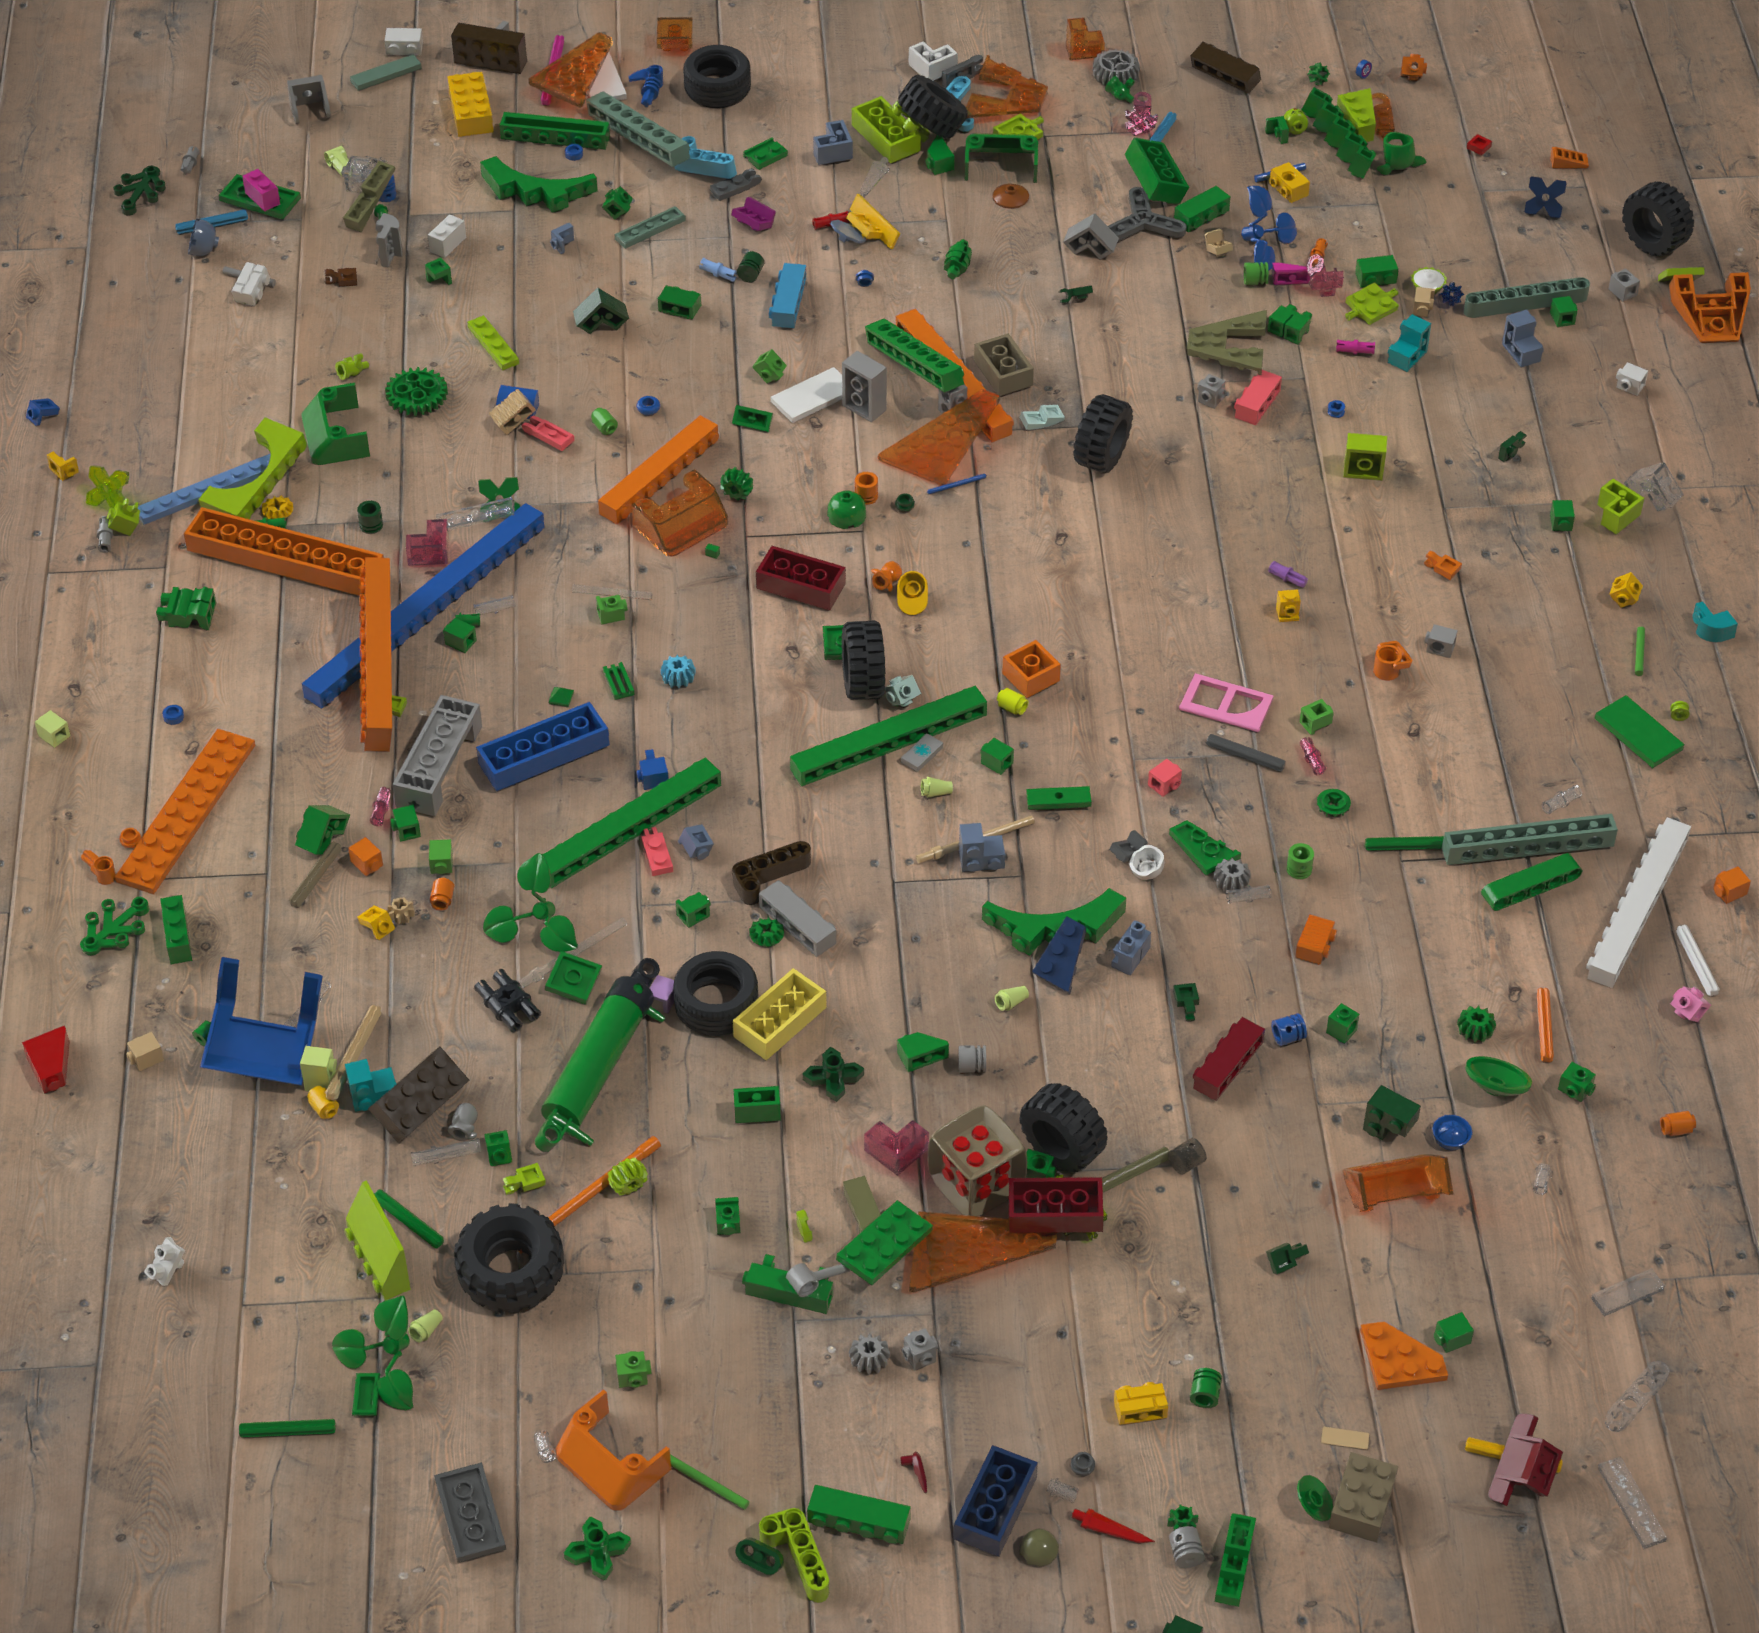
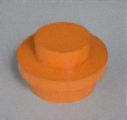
M126 828L121 832L119 837L120 843L127 848L135 847L141 840V834L135 828Z

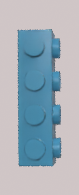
M784 263L783 269L779 270V282H776V295L773 294L772 297L773 307L769 309V318H772V326L795 328L806 283V265Z

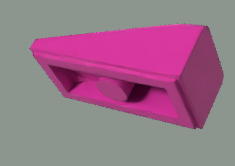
M1273 263V285L1310 284L1312 268L1286 263Z

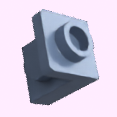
M570 223L551 231V246L560 254L565 253L564 245L574 241V230Z

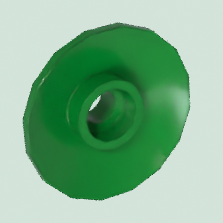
M1312 1475L1301 1477L1297 1484V1493L1302 1507L1313 1519L1320 1522L1328 1521L1331 1518L1334 1507L1328 1489L1317 1477Z

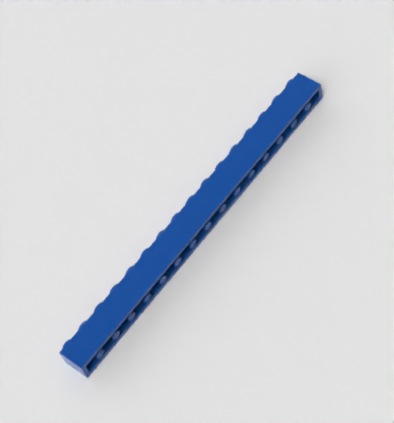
M525 503L391 611V652L402 645L414 633H417L425 624L432 621L436 615L445 610L452 602L459 599L463 593L472 588L479 580L486 577L489 572L499 566L510 555L514 554L516 550L526 544L537 533H540L545 528L543 513ZM359 637L302 683L304 698L322 709L361 678V640Z

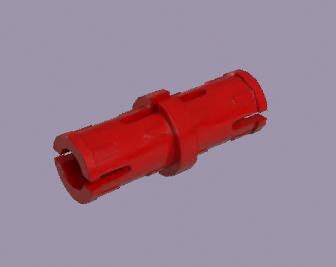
M849 212L829 213L827 216L813 218L814 230L825 227L833 228L830 223L834 220L850 223L847 219Z

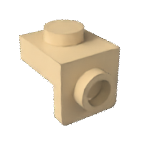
M1218 229L1205 233L1208 252L1216 256H1225L1227 252L1233 251L1232 243L1224 240L1223 230Z

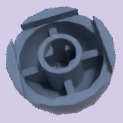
M196 218L193 226L195 229H193L190 238L188 254L202 257L211 253L213 247L217 248L219 237L216 236V230L211 223Z

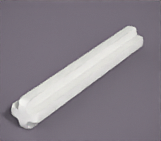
M1678 926L1676 933L1707 995L1710 997L1718 995L1719 987L1688 926Z

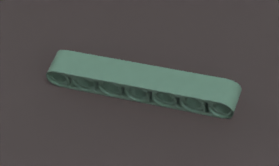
M1578 277L1472 292L1466 295L1463 312L1467 317L1477 318L1551 307L1552 298L1570 296L1574 303H1582L1588 298L1590 281L1586 278Z

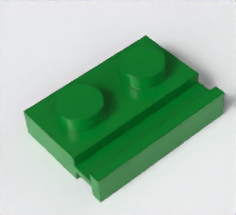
M769 138L743 151V157L748 158V161L758 170L788 156V150L777 141L775 142L774 138Z

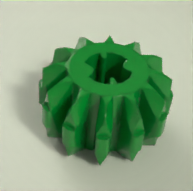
M737 467L733 469L728 468L720 479V489L724 490V495H729L730 499L733 497L737 501L741 498L746 499L753 490L754 479L750 477V473L743 472V469L738 470Z
M1479 1005L1475 1009L1469 1006L1467 1010H1462L1457 1022L1460 1035H1465L1466 1040L1473 1039L1474 1043L1477 1040L1484 1043L1486 1038H1491L1496 1028L1494 1013H1489L1488 1008L1480 1009Z

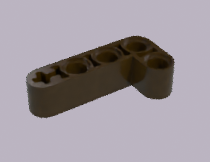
M797 841L734 864L732 868L733 886L743 903L755 905L759 902L761 884L808 868L811 865V847L809 843Z

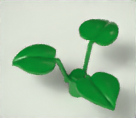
M537 853L519 867L517 879L521 888L532 890V895L540 902L533 906V912L513 917V911L509 906L493 908L484 920L483 931L497 942H509L515 938L518 932V925L515 921L535 916V918L540 920L545 919L544 924L546 927L541 930L540 938L548 949L557 952L575 950L578 948L572 922L563 915L554 916L556 910L554 904L546 901V898H542L536 893L547 892L551 885V873L548 863L541 853Z
M399 1296L379 1303L374 1310V1321L377 1328L385 1331L384 1335L386 1338L384 1341L364 1346L365 1337L360 1331L346 1329L334 1337L332 1346L339 1361L344 1366L352 1369L361 1367L365 1363V1350L383 1347L385 1352L394 1354L385 1370L386 1376L381 1377L377 1382L378 1393L389 1406L400 1410H410L414 1406L413 1385L409 1375L400 1369H394L390 1372L398 1357L402 1356L401 1351L410 1344L409 1336L406 1334L408 1329L407 1304L405 1296Z

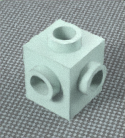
M913 675L902 678L897 676L889 681L890 684L885 687L886 698L892 703V706H907L913 702V698L921 694Z

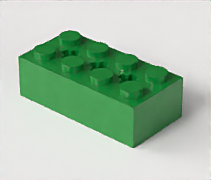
M1134 137L1124 155L1148 198L1152 201L1180 204L1189 189V185L1163 142Z

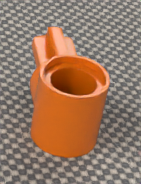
M91 850L83 851L81 859L91 867L90 870L96 875L97 881L103 885L113 883L116 876L113 860L108 856L98 857Z

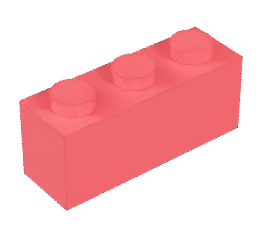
M1262 370V375H1254L1249 387H1245L1242 397L1238 398L1234 404V409L1236 410L1235 418L1257 425L1281 391L1282 377Z

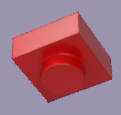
M1476 134L1467 143V149L1481 156L1492 146L1491 140L1479 134Z

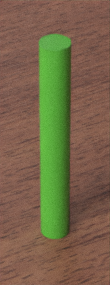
M1644 627L1637 628L1635 675L1637 676L1643 675Z

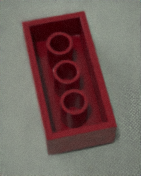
M772 545L755 572L756 589L826 610L832 609L846 585V567Z
M1102 1177L1009 1178V1233L1103 1232Z

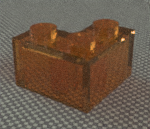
M1085 18L1067 19L1066 50L1069 60L1096 58L1097 54H1101L1104 51L1105 42L1101 30L1088 31Z

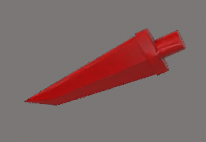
M1074 1509L1071 1518L1081 1521L1082 1528L1136 1543L1155 1542L1145 1535L1095 1512V1510L1088 1509L1087 1512Z

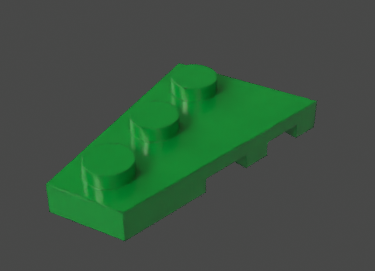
M1188 820L1169 828V835L1205 876L1214 872L1217 864L1221 863L1223 859L1230 861L1231 858L1234 861L1241 859V852L1236 849L1232 851L1226 847V843L1209 837L1208 832Z

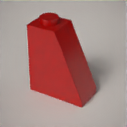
M65 1025L22 1042L26 1058L44 1094L66 1085L70 1041Z

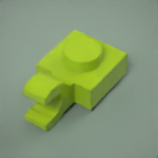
M538 1163L516 1169L515 1176L503 1178L505 1184L503 1188L506 1195L516 1192L520 1187L526 1192L546 1185L545 1177Z

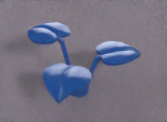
M1256 185L1248 186L1251 211L1254 216L1259 218L1242 229V237L1245 241L1257 242L1254 247V262H1258V264L1260 262H1263V264L1267 262L1268 270H1271L1273 263H1275V252L1271 246H1268L1267 241L1260 240L1264 233L1278 231V240L1284 244L1291 243L1297 236L1296 224L1293 217L1289 213L1284 212L1280 213L1276 218L1277 228L1264 230L1262 226L1257 225L1258 222L1267 216V211L1272 207V200L1265 188Z

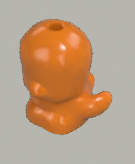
M894 561L885 563L881 570H871L874 573L872 577L874 588L879 590L888 589L889 592L893 590L892 583L899 580L902 576L901 566Z

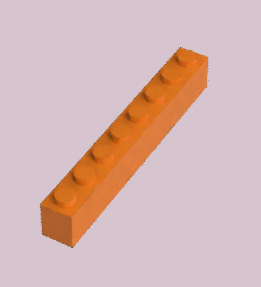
M701 415L698 416L598 500L599 514L615 524L626 519L631 512L639 508L643 502L652 497L656 491L665 486L668 481L677 476L681 470L690 465L694 459L702 455L706 449L717 442L719 439L718 425Z

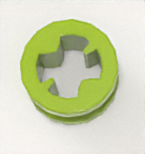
M1676 701L1671 704L1672 719L1683 721L1689 717V704L1687 702Z

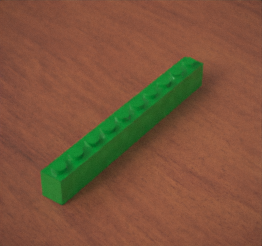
M976 685L963 689L962 691L947 695L941 699L791 755L790 770L801 787L917 743L925 734L935 736L987 716V700Z
M706 757L698 762H694L690 767L676 773L675 776L665 782H661L655 788L644 792L640 797L626 803L620 809L609 813L605 818L591 824L588 828L576 833L573 837L542 854L548 863L551 873L550 888L552 889L644 833L643 829H651L722 786L721 771Z

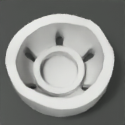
M1145 845L1132 854L1129 865L1136 877L1142 880H1151L1161 874L1165 863L1164 855L1155 846Z

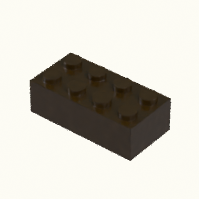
M458 22L451 34L454 64L521 74L527 63L525 33Z
M439 1046L368 1109L399 1143L470 1080Z

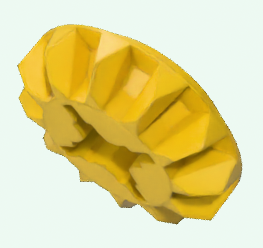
M282 495L280 497L273 496L272 499L266 498V502L262 503V514L268 519L287 518L294 509L293 502L290 501L289 497L284 498Z

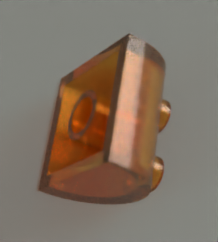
M658 18L657 49H662L663 51H670L672 49L687 51L693 49V18Z

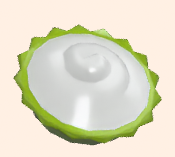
M1433 267L1419 268L1418 271H1414L1413 275H1411V281L1415 288L1435 289V294L1440 292L1447 283L1445 273L1440 272L1439 269L1435 270Z

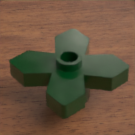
M829 1047L822 1054V1066L808 1067L803 1072V1081L811 1086L826 1084V1096L837 1102L845 1095L844 1083H857L864 1076V1068L856 1062L845 1064L841 1053L833 1047Z

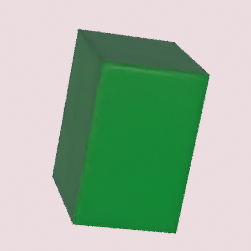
M708 543L705 548V555L717 559L720 555V547Z

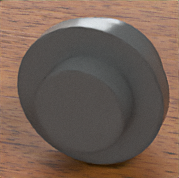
M1079 1452L1071 1460V1469L1080 1476L1090 1475L1095 1469V1460L1089 1453Z

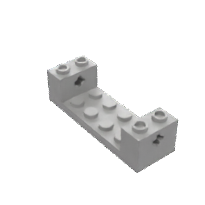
M440 695L392 784L396 807L413 805L415 812L436 816L443 802L441 789L443 779L464 740L475 741L482 728L480 704Z

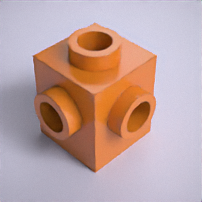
M1410 54V57L1403 56L1401 76L1408 77V80L1417 81L1418 78H1422L1423 74H1426L1427 63H1424V58H1421V55Z

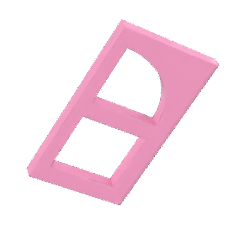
M1195 673L1179 706V710L1259 732L1274 695ZM1200 684L1227 691L1218 710L1192 703ZM1236 694L1261 701L1257 707L1248 712L1238 714L1227 713Z

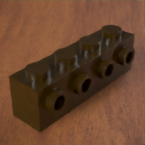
M1202 41L1190 55L1193 68L1247 94L1261 81L1260 69L1256 65L1247 63L1243 59L1237 58L1227 51H1222L1212 44Z

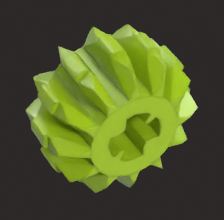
M626 1158L623 1162L619 1161V1164L613 1166V1170L608 1173L609 1185L620 1196L624 1194L629 1195L633 1191L636 1192L648 1180L647 1169L636 1158Z

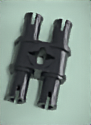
M499 969L501 975L496 971L492 977L499 984V989L494 991L485 980H480L483 986L477 982L474 990L484 999L485 1007L495 1014V1018L503 1021L510 1031L514 1033L516 1032L514 1026L518 1031L523 1026L522 1021L514 1013L522 1010L532 1022L535 1021L533 1016L538 1019L541 1011L531 1002L530 994L520 987V983L512 980L504 969Z

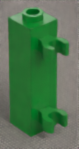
M765 1254L762 1265L751 1263L749 1271L744 1272L742 1284L745 1285V1295L827 1314L834 1295L833 1282L828 1281L829 1278L818 1280L819 1285L812 1294L800 1297L786 1279L788 1271L774 1268L775 1263L773 1261L775 1256Z

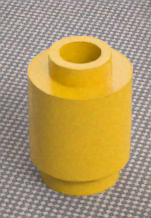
M316 1086L308 1092V1103L320 1118L334 1117L339 1108V1103L336 1100L326 1099L325 1092L327 1089L322 1086Z

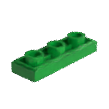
M1090 786L1026 789L1028 810L1091 807L1092 805Z

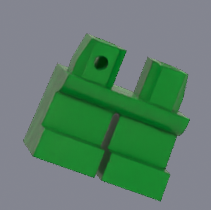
M1289 304L1287 307L1281 305L1269 316L1267 331L1281 338L1284 336V339L1299 345L1302 341V336L1309 332L1312 313L1305 311L1301 314L1297 312V308L1294 305Z

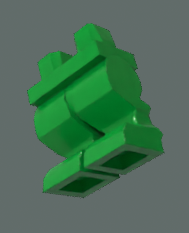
M204 586L201 589L195 588L193 591L188 588L179 589V587H173L172 593L161 594V606L167 607H158L156 615L158 621H168L169 627L188 628L191 621L197 619L199 627L209 631L217 603L214 589Z

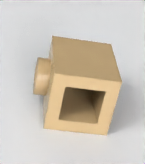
M152 1032L127 1042L129 1052L126 1053L131 1065H136L139 1072L164 1061L161 1046Z

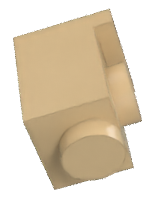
M1416 287L1413 315L1428 317V311L1433 309L1435 289Z

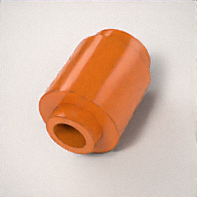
M438 878L433 882L430 902L431 906L436 910L443 911L451 905L455 886L448 878Z
M1689 1111L1666 1114L1665 1117L1660 1118L1662 1133L1670 1137L1693 1133V1128H1696L1695 1116L1691 1115Z

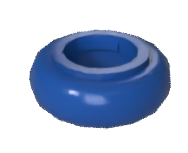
M644 396L638 400L637 410L643 415H653L659 411L660 402L653 396Z

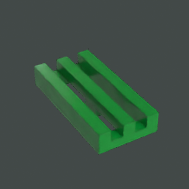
M622 662L618 663V666H615V664L610 665L611 668L603 667V673L615 700L635 695L634 688ZM619 671H620V673H621V675H622V677H623V680H624L625 685H626V687H627V689H628V692H626V690H625V688H624V686H623V683H622V681H621V678H620V676H619V674H618ZM611 673L614 674L616 682L621 691L620 694H618L616 690V687L610 675Z

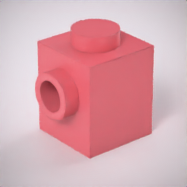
M1166 759L1149 771L1148 786L1164 797L1170 791L1176 790L1180 786L1182 770L1178 765Z

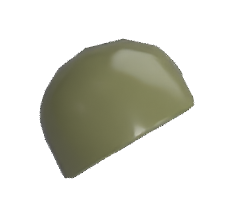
M1045 1529L1029 1531L1021 1540L1019 1549L1020 1555H1023L1028 1564L1039 1567L1050 1565L1056 1559L1059 1551L1057 1540L1053 1534Z

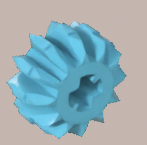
M677 654L674 658L669 656L668 660L663 661L661 667V676L664 684H669L671 688L674 686L680 688L682 685L687 687L689 683L693 682L696 674V668L693 665L692 659H687L686 655L679 657Z

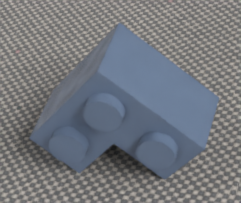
M843 120L827 122L826 135L813 137V154L818 165L853 159V141Z
M1528 310L1507 315L1502 345L1520 367L1541 362L1543 345L1534 337L1537 325L1536 319Z
M981 823L960 824L959 856L962 872L1004 869L1005 850L1002 835L983 837Z

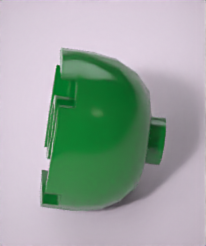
M853 491L837 492L828 503L827 516L829 517V522L841 529H848V526L853 525L854 528L859 527L866 519L865 501L858 493Z

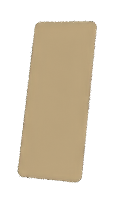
M1323 1427L1321 1443L1367 1450L1369 1433Z

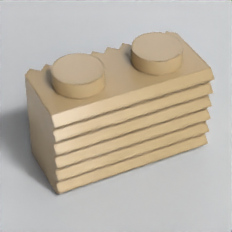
M516 389L501 404L495 406L489 412V415L499 428L508 435L535 412L536 409L519 389Z

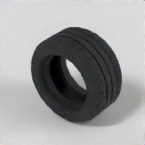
M726 45L701 47L691 53L684 62L685 92L699 105L710 108L729 107L742 101L751 89L750 62L736 48ZM718 74L727 75V77H724V78H710V77H707V76H710V75H718Z
M724 951L705 952L692 957L680 967L674 979V1004L677 1016L689 1029L708 1036H723L733 1033V1020L758 999V980L752 966L744 959ZM711 983L731 985L739 992L731 1001L722 1004H707L694 997L696 990Z

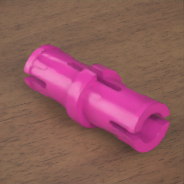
M1354 339V341L1337 340L1336 352H1353L1354 355H1357V353H1375V342H1358L1357 339Z

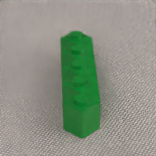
M1313 87L1301 110L1307 117L1315 118L1312 126L1319 132L1327 133L1324 141L1331 147L1339 148L1335 156L1339 157L1343 162L1351 163L1347 171L1351 172L1353 176L1363 179L1376 153L1367 148L1368 143L1362 135L1355 133L1356 128L1350 120L1343 118V111L1339 106L1332 104L1333 99L1331 96Z

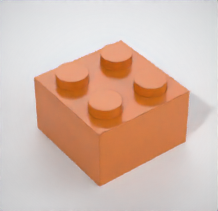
M1037 640L1003 656L1002 674L1026 698L1060 681L1061 664Z

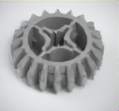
M1115 48V50L1108 49L1107 52L1102 51L1101 54H1097L1093 61L1092 71L1094 78L1099 83L1102 82L1103 85H1107L1114 76H1117L1120 82L1125 84L1129 78L1134 81L1138 78L1140 65L1138 58L1134 54Z

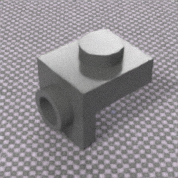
M1136 830L1130 832L1127 840L1113 842L1109 850L1116 855L1118 860L1128 862L1132 854L1147 845L1148 841Z

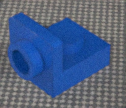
M49 398L30 400L26 417L35 426H39L42 416L58 415L60 407Z

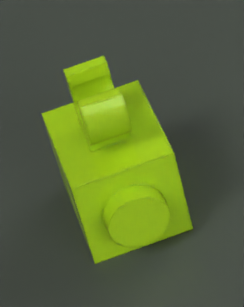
M126 498L123 503L117 502L115 507L110 508L108 511V528L131 536L139 524L140 510L138 509V502L133 506H129V499Z

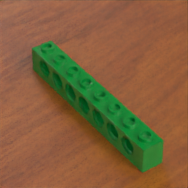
M885 318L865 326L867 341L870 345L944 393L964 385V371L961 366Z

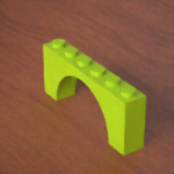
M265 417L254 430L258 444L264 446L271 453L270 461L265 471L257 479L241 487L221 489L209 486L198 499L200 506L250 519L254 511L261 506L266 496L272 492L278 481L284 477L286 471L293 466L298 456L305 451L307 443L304 433Z

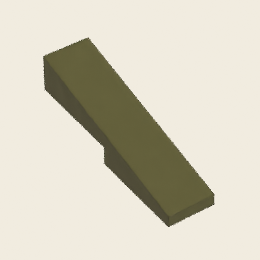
M381 161L377 163L361 185L362 192L343 217L347 228L362 233L395 171V166Z
M865 1176L843 1181L844 1195L858 1223L859 1233L880 1216Z

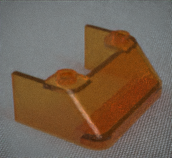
M1422 1154L1342 1169L1354 1208L1359 1209L1360 1212L1374 1210L1373 1206L1377 1205V1203L1414 1196H1426V1200L1440 1198V1194H1454L1448 1157Z

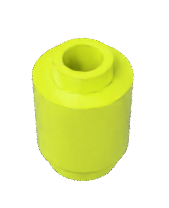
M1009 688L1001 690L996 699L999 707L1015 715L1024 714L1029 704L1025 696Z

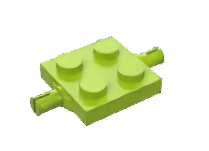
M1019 114L993 127V134H1029L1040 139L1043 137V131L1038 125L1044 123V119L1039 116L1031 120Z
M1374 282L1346 297L1345 303L1351 307L1352 311L1345 314L1346 319L1350 321L1355 317H1359L1371 325L1398 310L1399 305L1392 298L1398 295V290L1394 288L1389 292H1385Z

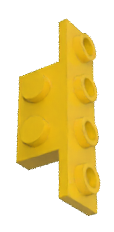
M857 194L850 207L852 212L848 213L847 219L854 228L862 233L864 238L869 240L872 238L881 239L890 249H893L901 233L860 194Z

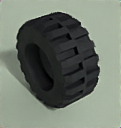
M923 75L912 76L898 96L899 105L914 121L930 132L946 139L954 137L968 117V111L959 99L940 86V84Z
M1655 181L1646 184L1626 199L1622 209V214H1624L1622 222L1625 223L1624 229L1628 232L1629 239L1634 241L1635 246L1641 248L1644 253H1650L1653 256H1665L1682 246L1690 239L1694 229L1692 228L1694 227L1693 211L1689 208V202L1684 199L1685 196L1677 191L1676 187H1670V184ZM1654 213L1659 217L1662 225L1657 221Z
M1105 394L1097 395L1091 400L1085 413H1083L1075 436L1073 455L1079 465L1101 473L1109 472L1116 466L1126 447L1132 427L1133 409L1128 402Z
M875 620L847 622L842 628L843 678L846 695L850 700L880 699L884 695L886 681L885 650L880 623Z
M1060 1083L1047 1084L1021 1108L1019 1120L1020 1124H1022V1132L1026 1135V1140L1028 1143H1031L1035 1151L1053 1156L1054 1167H1059L1062 1171L1078 1172L1084 1170L1107 1145V1128L1104 1127V1121L1098 1115L1097 1109L1093 1108L1087 1098H1083L1081 1093L1077 1090L1073 1091L1067 1085L1062 1086Z

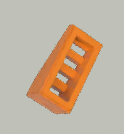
M1552 147L1550 155L1552 168H1589L1587 154Z

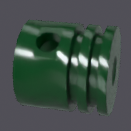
M754 251L745 253L737 268L738 277L748 283L756 281L765 264L764 258Z
M372 500L360 503L357 507L361 531L367 534L379 532L383 528L380 504Z

